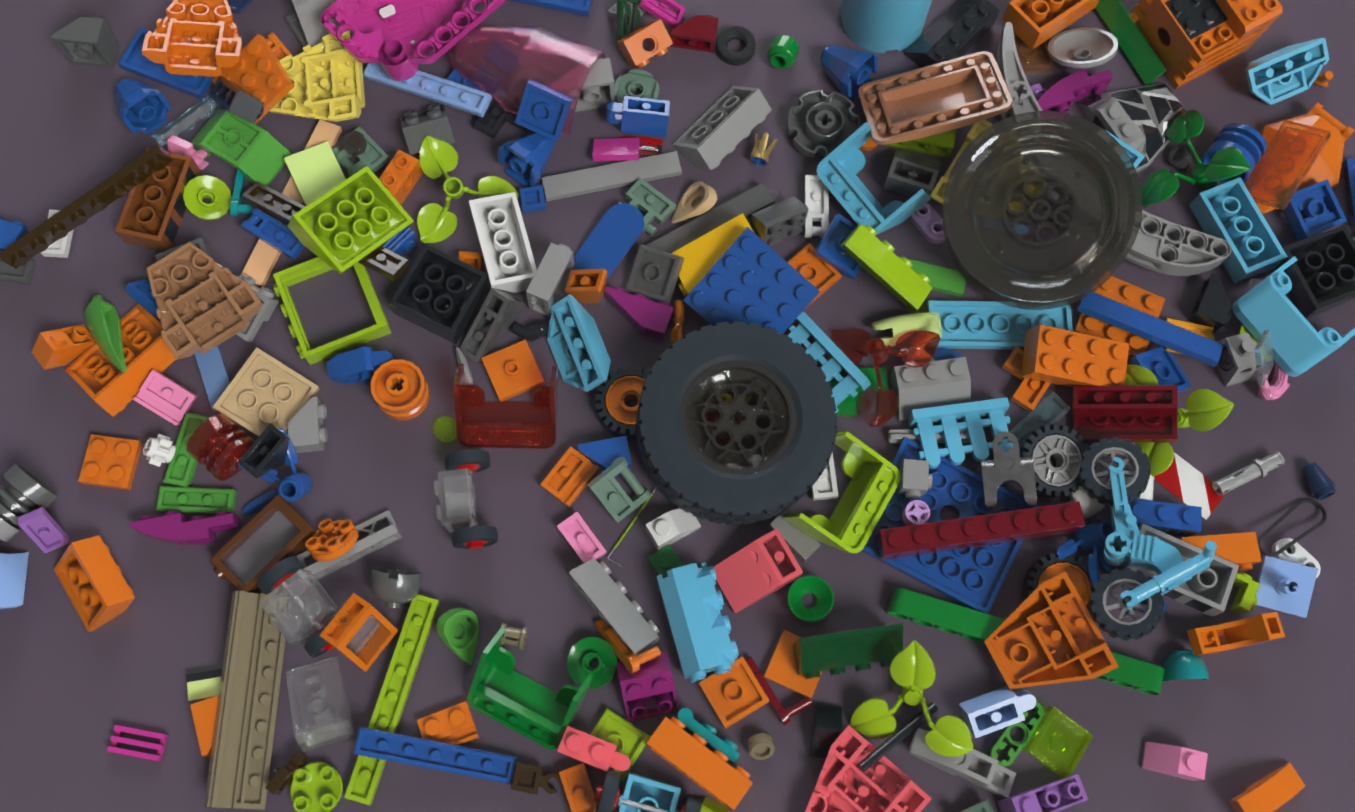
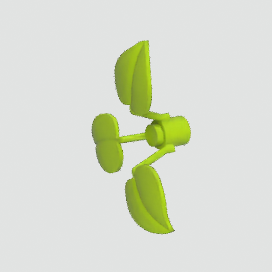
M431 136L424 138L420 149L421 168L425 175L431 179H437L444 175L446 181L443 188L447 197L444 208L437 203H430L419 211L417 225L420 239L423 243H438L449 238L454 233L457 227V217L454 213L449 212L448 209L451 199L460 198L464 192L479 196L478 199L515 192L518 199L519 195L515 188L506 180L496 176H487L480 179L478 182L479 192L463 187L462 182L458 178L450 177L447 173L453 171L458 164V154L454 147Z
M1127 365L1125 386L1158 385L1156 376L1147 368L1139 365ZM1196 390L1187 398V409L1177 408V428L1191 427L1196 431L1211 430L1226 419L1233 409L1234 403L1212 390ZM1135 443V445L1137 444L1142 448V453H1146L1151 467L1150 475L1153 477L1166 471L1172 464L1174 452L1169 443Z
M915 640L898 653L891 662V676L897 684L903 686L902 694L899 695L894 706L889 709L885 700L871 698L861 703L851 717L853 729L873 739H884L893 734L896 728V719L892 714L897 711L903 701L909 705L920 703L927 723L932 728L925 736V741L932 751L942 756L957 757L969 753L974 748L970 730L960 718L942 716L936 721V724L932 722L923 693L924 689L929 688L935 680V667L929 654Z

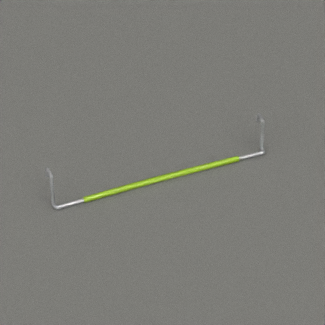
M657 487L654 488L649 499L645 501V503L643 504L635 518L632 520L626 531L623 533V535L621 536V538L616 543L613 550L607 557L608 560L617 564L620 568L622 566L617 562L611 560L609 557L612 554V552L617 548L619 543L622 541V539L629 531L637 517L640 515V513L652 497V494L654 493Z

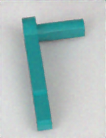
M238 169L230 205V215L239 217L240 213L250 214L254 209L251 205L241 204L245 177Z

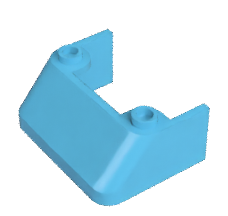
M865 122L818 164L817 175L857 225L862 224L865 226L868 224L878 235L903 223L927 203L931 197L921 189L905 203L892 201L884 208L856 175L864 168L866 163L865 156L859 148L872 138L870 132L872 127Z
M1295 256L1237 299L1232 307L1236 317L1281 369L1292 377L1303 374L1355 335V328L1342 336L1336 330L1325 327L1317 332L1285 296L1291 290L1292 282L1284 270L1297 261Z

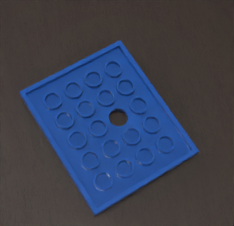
M904 437L891 463L899 469L903 459L919 460L918 453L922 451L921 445ZM941 457V462L937 468H929V474H932V487L928 489L924 496H920L918 499L906 498L905 494H898V484L862 552L880 561L876 534L882 529L906 526L902 520V512L907 504L914 500H921L929 506L930 517L926 523L942 521L940 511L946 506L954 507L959 518L1035 508L1039 507V505L1030 506L1022 496L1000 486L997 491L996 506L993 509H987L983 477L961 465H953L949 459ZM1023 540L881 560V562L970 609L989 614Z

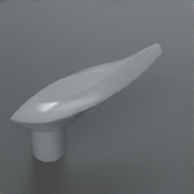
M456 347L459 372L462 376L461 380L453 384L454 389L458 393L466 387L472 388L473 377L465 356L459 347Z

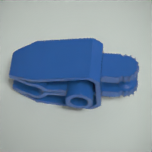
M361 346L357 349L337 354L326 363L327 376L332 378V381L343 384L370 383L374 372L382 364L390 360H397V358L387 350L374 351L369 346Z

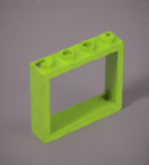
M319 257L273 274L276 284H273L274 291L277 297H282L284 302L280 304L285 318L289 317L292 323L288 325L292 337H297L300 344L296 346V349L301 359L305 358L310 365L392 333L364 265L357 262L353 266L377 324L315 349L311 348L288 287L333 270V268Z

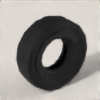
M727 27L717 37V54L728 65H744L755 54L756 41L754 35L744 27ZM738 39L744 43L745 47L740 52H732L727 44L731 40Z

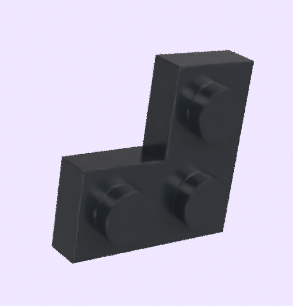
M497 89L484 116H479L474 123V128L495 139L506 121L526 131L527 128L515 123L521 101Z

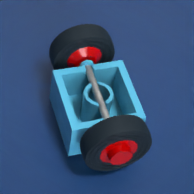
M607 771L603 784L597 787L594 802L597 803L595 812H612L616 808L617 803L619 806L617 812H700L701 797L687 794L679 811L676 810L681 791L679 786L630 772L627 774L622 795H620L619 790L620 775Z

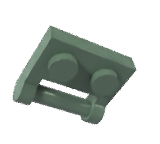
M624 457L615 459L610 467L587 484L617 523L651 496L647 487H643L628 468V462ZM619 473L635 492V496L631 499L614 478Z

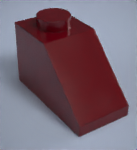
M696 14L671 30L670 38L673 44L670 47L714 53L719 17Z

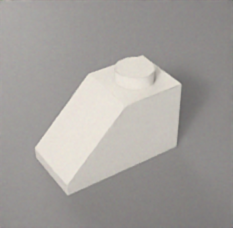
M680 508L666 512L645 524L646 532L657 551L701 528L700 523L690 512L688 514Z

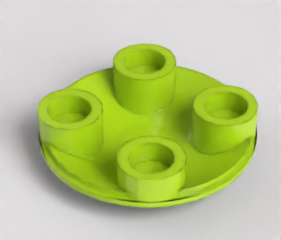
M312 762L296 770L290 786L291 800L297 812H331L339 803L343 791L340 774L333 766L324 762Z

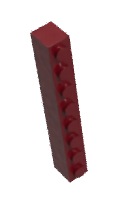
M1080 501L882 529L879 530L875 537L881 561L1075 533L1085 527Z

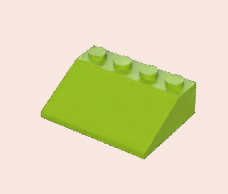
M365 166L295 213L287 227L306 248L339 274H342L411 225L414 220L371 169Z

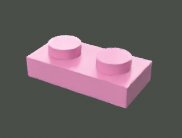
M578 512L557 525L558 530L582 563L593 558L598 560L607 553Z

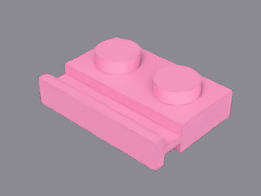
M152 369L133 400L175 426H178L198 395L156 369Z

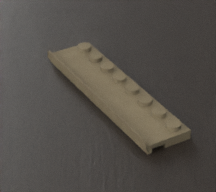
M241 590L232 593L204 807L265 809L267 789L265 787L268 784L291 597L250 593Z

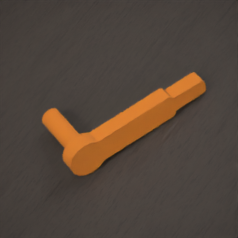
M602 619L595 622V628L604 640L612 646L615 654L625 665L629 673L632 674L639 671V665L661 655L658 646L634 655Z

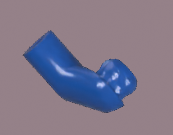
M938 348L928 353L935 361L961 358L960 353L946 348Z

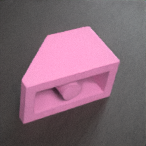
M1144 742L1141 768L1190 781L1204 780L1208 753L1181 746Z

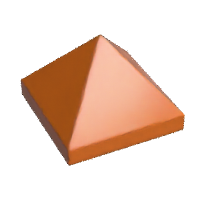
M459 251L460 261L483 271L482 253Z

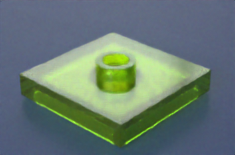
M1049 706L1024 751L1063 779L1072 775L1094 736L1057 708Z

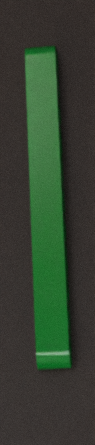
M898 587L893 588L887 613L894 617L985 644L984 641L1006 620ZM1112 652L1119 667L1097 677V679L1139 692L1160 695L1165 669Z

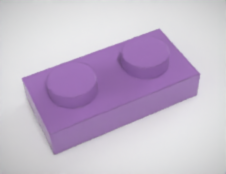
M43 507L18 517V525L45 554L69 544V536Z

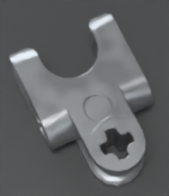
M1001 432L993 440L994 460L981 461L985 505L987 509H993L997 504V491L1000 485L1007 481H1013L1018 483L1023 489L1025 502L1030 506H1035L1037 493L1033 457L1020 458L1019 443L1016 436L1010 432ZM1003 439H1008L1009 443H1013V446H1010L1007 452L1003 450V447H998V444H1002Z

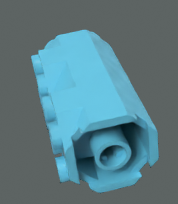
M705 562L701 563V568H698L697 563L667 571L668 577L663 578L662 574L658 575L657 583L684 679L689 678L690 683L704 680L706 674L712 672L716 675L730 672L731 666L735 664V659H737L739 653L735 640L730 641L728 635L731 631L729 618L727 615L722 616L720 612L723 609L724 601L721 591L715 590L714 585H716L717 577L713 565L707 566Z

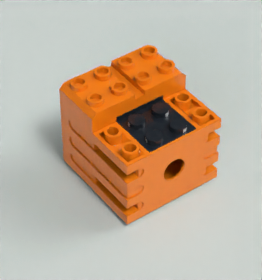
M1140 0L1134 6L1133 12L1129 14L1167 71L1164 74L1172 86L1177 89L1246 52L1283 13V9L1278 0Z

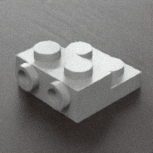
M243 274L236 277L248 283L263 304L258 313L249 319L250 325L236 334L245 341L252 342L263 321L270 319L279 300L274 298L275 292L266 287L260 289L255 285V279Z

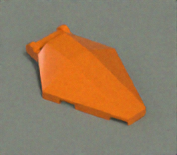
M1319 102L1307 114L1269 124L1262 128L1260 134L1267 143V150L1256 164L1246 183V188L1262 215L1273 210L1282 209L1279 199L1326 179H1328L1331 188L1339 183L1344 142L1355 130L1350 126L1347 128L1322 109L1323 105Z

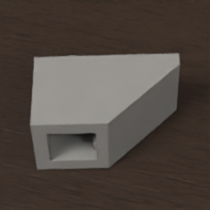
M312 397L288 422V436L293 443L296 453L324 451V442L328 441L327 429L324 428L323 419L327 418L326 405L318 397Z

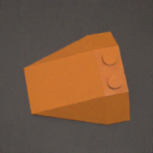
M1066 571L1041 583L984 641L1009 689L1095 679L1119 667Z

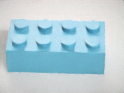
M1240 177L1199 193L1189 205L1206 234L1224 239L1231 245V253L1222 263L1234 284L1274 269L1287 258L1285 251Z

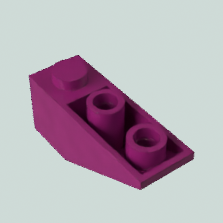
M605 286V299L642 335L665 341L673 319L674 308L663 301H650L641 294L632 295L625 293L619 287L610 288Z

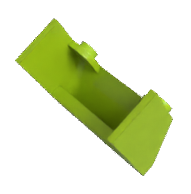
M845 431L836 433L835 444L846 452L841 460V469L845 475L851 478V481L830 519L823 515H813L808 518L801 512L784 513L782 518L814 540L846 553H859L866 545L894 494L901 475L895 465L851 433Z

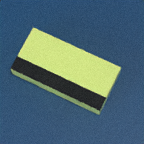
M222 669L187 674L188 701L203 700L219 695Z

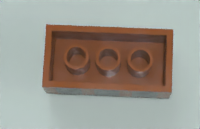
M168 152L173 161L167 164L164 169L148 177L144 183L130 190L115 229L117 235L125 243L163 252L172 249L187 209L183 200L184 188L190 180L199 176L201 171L192 157Z

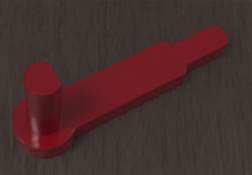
M749 657L745 660L784 727L791 723L790 718L812 705L807 696L791 707L784 709L753 658Z

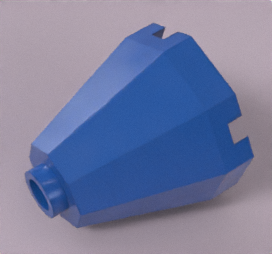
M830 45L822 51L820 57L823 69L840 92L847 97H858L859 88L863 84L871 82L872 79L869 78L871 72L875 74L878 69V57L870 51Z
M123 79L116 84L114 96L118 113L132 133L142 131L144 134H151L166 124L168 119L166 112L167 110L170 112L171 106L158 89L134 79Z
M532 132L502 144L498 148V162L500 165L503 163L506 165L505 173L522 187L528 184L534 186L540 180L554 151L555 143L545 136Z

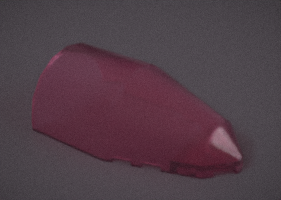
M478 24L448 50L452 66L457 72L472 84H477L486 93H489L501 103V107L506 111L516 115L519 111L526 84L530 79L573 98L562 133L568 136L571 134L576 105L589 72L599 58L605 59L603 52L543 28L530 26ZM451 35L447 36L446 41L450 39Z

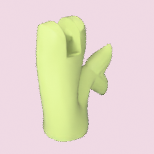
M938 312L909 313L888 317L872 323V330H885L889 328L892 330V336L874 339L875 347L879 348L896 346L914 333H917L910 345L904 365L935 361L924 348L927 344L942 338V326Z

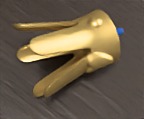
M767 132L763 134L761 141L757 140V133H755L754 148L752 149L750 160L756 164V167L758 165H767L769 155L778 139H775L766 149L769 136Z

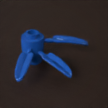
M278 428V429H279L281 432H283L287 437H289L288 434L285 432L284 429ZM291 439L289 440L285 463L288 466L290 465L292 475L282 479L277 476L278 472L274 469L260 476L259 478L270 483L274 481L279 482V492L272 490L256 498L243 508L242 513L251 514L261 511L277 495L282 496L288 501H296L311 492V478L307 474L297 472L295 464L298 463V456Z
M1104 521L1086 524L1085 527L1076 532V542L1073 539H1069L1056 550L1058 558L1064 559L1075 553L1078 545L1084 550L1093 549V554L1088 555V571L1093 587L1099 581V562L1107 574L1111 570L1116 569L1115 566L1105 561L1102 546H1105L1106 538L1111 533H1114L1112 525Z

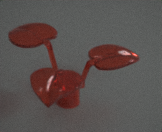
M857 328L832 330L831 340L854 365H858L864 356L868 357L875 367L878 391L875 389L866 390L859 396L857 401V410L870 427H878L887 423L895 415L898 408V398L895 392L892 390L883 391L879 364L884 363L888 358V353H891L896 357L902 356L904 364L909 367L925 366L935 355L940 341L939 334L930 331L905 333L896 341V347L899 351L897 352L890 345L885 346L882 339L871 338L870 334L865 330Z

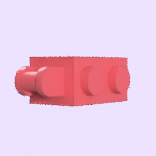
M567 726L557 750L560 754L605 772L609 771L610 768L625 772L631 766L630 759L626 755L616 752L618 749L617 745Z

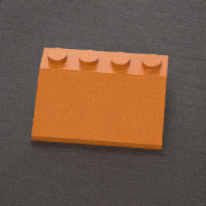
M139 303L120 319L122 345L127 367L125 373L119 370L106 357L96 342L65 369L82 389L112 417L124 410L127 404L137 396L139 389L152 369L163 373L171 363L177 360L162 338L161 331L163 329L161 323Z

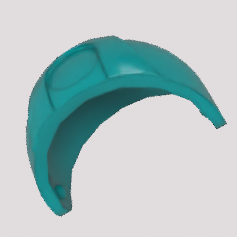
M1175 650L1169 653L1161 666L1165 669L1163 682L1185 679L1209 680L1205 662L1201 657L1194 656L1191 650Z

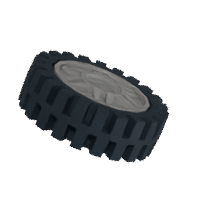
M1059 424L1041 426L1027 433L1024 439L1019 442L1020 458L1033 457L1037 496L1060 498L1070 495V492L1075 493L1078 490L1077 486H1082L1081 479L1079 478L1080 462L1089 446L1088 444H1083L1082 441L1085 439L1081 435L1077 436V431L1068 429V426H1059ZM1051 456L1056 460L1055 467L1050 464Z

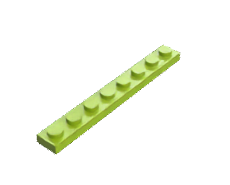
M418 594L411 601L368 728L396 733L440 603L439 600ZM358 755L344 798L372 805L387 760Z

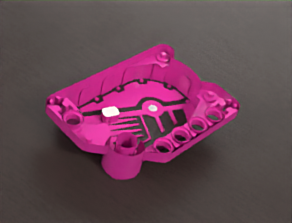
M337 0L322 13L321 22L325 29L356 61L360 63H380L388 77L395 81H403L415 75L419 64H431L439 59L506 0H491V3L488 0ZM477 3L486 5L483 11H474ZM330 18L336 19L339 24L338 28L333 22H329ZM468 19V23L460 27ZM346 31L353 32V37L349 40L341 38L342 34ZM451 34L450 39L443 42ZM433 50V53L430 56H426L429 52Z

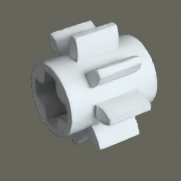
M158 434L157 439L150 437L146 441L143 455L147 456L146 460H149V464L160 467L161 463H169L173 459L176 447L172 445L173 441H170L169 437Z

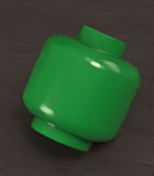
M779 35L773 39L767 52V58L775 68L788 69L793 66L798 56L799 45L794 38L787 35Z

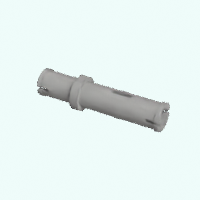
M1278 451L1260 460L1254 459L1250 462V465L1218 481L1212 482L1213 490L1218 496H1222L1257 477L1263 478L1267 476V472L1283 466L1285 460Z

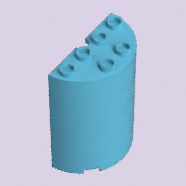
M841 0L839 14L842 28L854 43L866 50L877 53L893 50L902 51L920 37L932 0Z

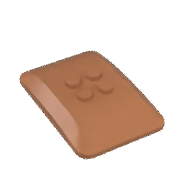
M987 51L973 53L863 84L858 90L867 123L872 127L870 130L872 139L880 145L919 139L958 129L1004 113L1012 107V97L993 54Z

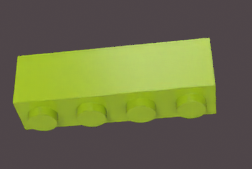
M862 224L858 225L839 247L909 309L918 310L932 290V287L928 284L930 279L922 272L917 274L911 269L913 264L904 256L899 258L894 254L895 248L886 240L881 242L875 237L877 232L868 224L865 226Z

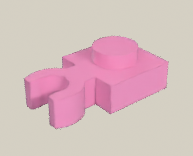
M173 135L167 140L168 152L192 157L201 170L209 165V162L203 160L208 156L206 151L201 149L195 150L192 143Z

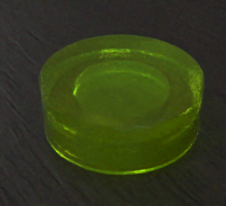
M444 416L436 420L433 431L440 441L450 442L457 437L459 427L453 418Z

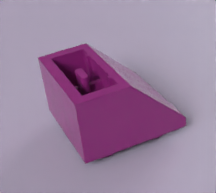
M667 651L661 652L660 656L639 665V671L632 674L627 671L621 661L617 662L628 722L679 711Z

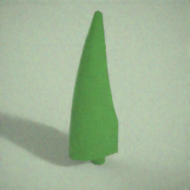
M95 295L84 312L85 322L102 352L119 370L125 373L127 367L118 313L114 305L104 301L101 295Z

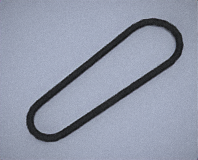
M1302 499L1296 502L1258 537L1259 551L1266 556L1275 557L1324 524L1327 519L1324 507L1311 499ZM1309 502L1319 507L1322 511L1323 518L1319 523L1278 551L1268 553L1262 549L1260 541L1300 504Z

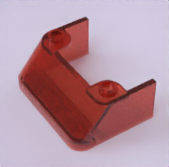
M458 364L453 382L457 439L463 446L547 449L555 444L558 414L557 366H552L550 385L540 387L535 391L534 402L486 401L485 392L481 387L465 385L464 364Z

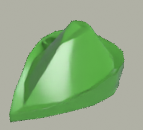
M467 608L450 609L442 614L437 621L438 635L453 653L468 665H472L479 634L478 618L474 612Z

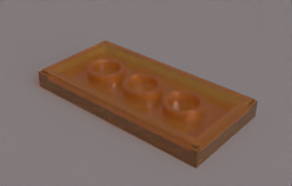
M1284 120L1268 145L1265 154L1244 183L1254 201L1285 210L1330 138V131Z

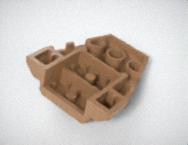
M190 242L147 268L152 295L156 299L158 310H156L157 317L160 319L163 329L161 331L162 338L176 359L190 357L196 352L200 354L209 352L248 327L251 323L249 319L256 315L263 306L248 283L237 278L230 270L225 267L223 268L213 258Z

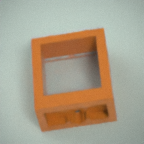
M353 593L319 636L346 659L366 672L398 632V629L370 603Z

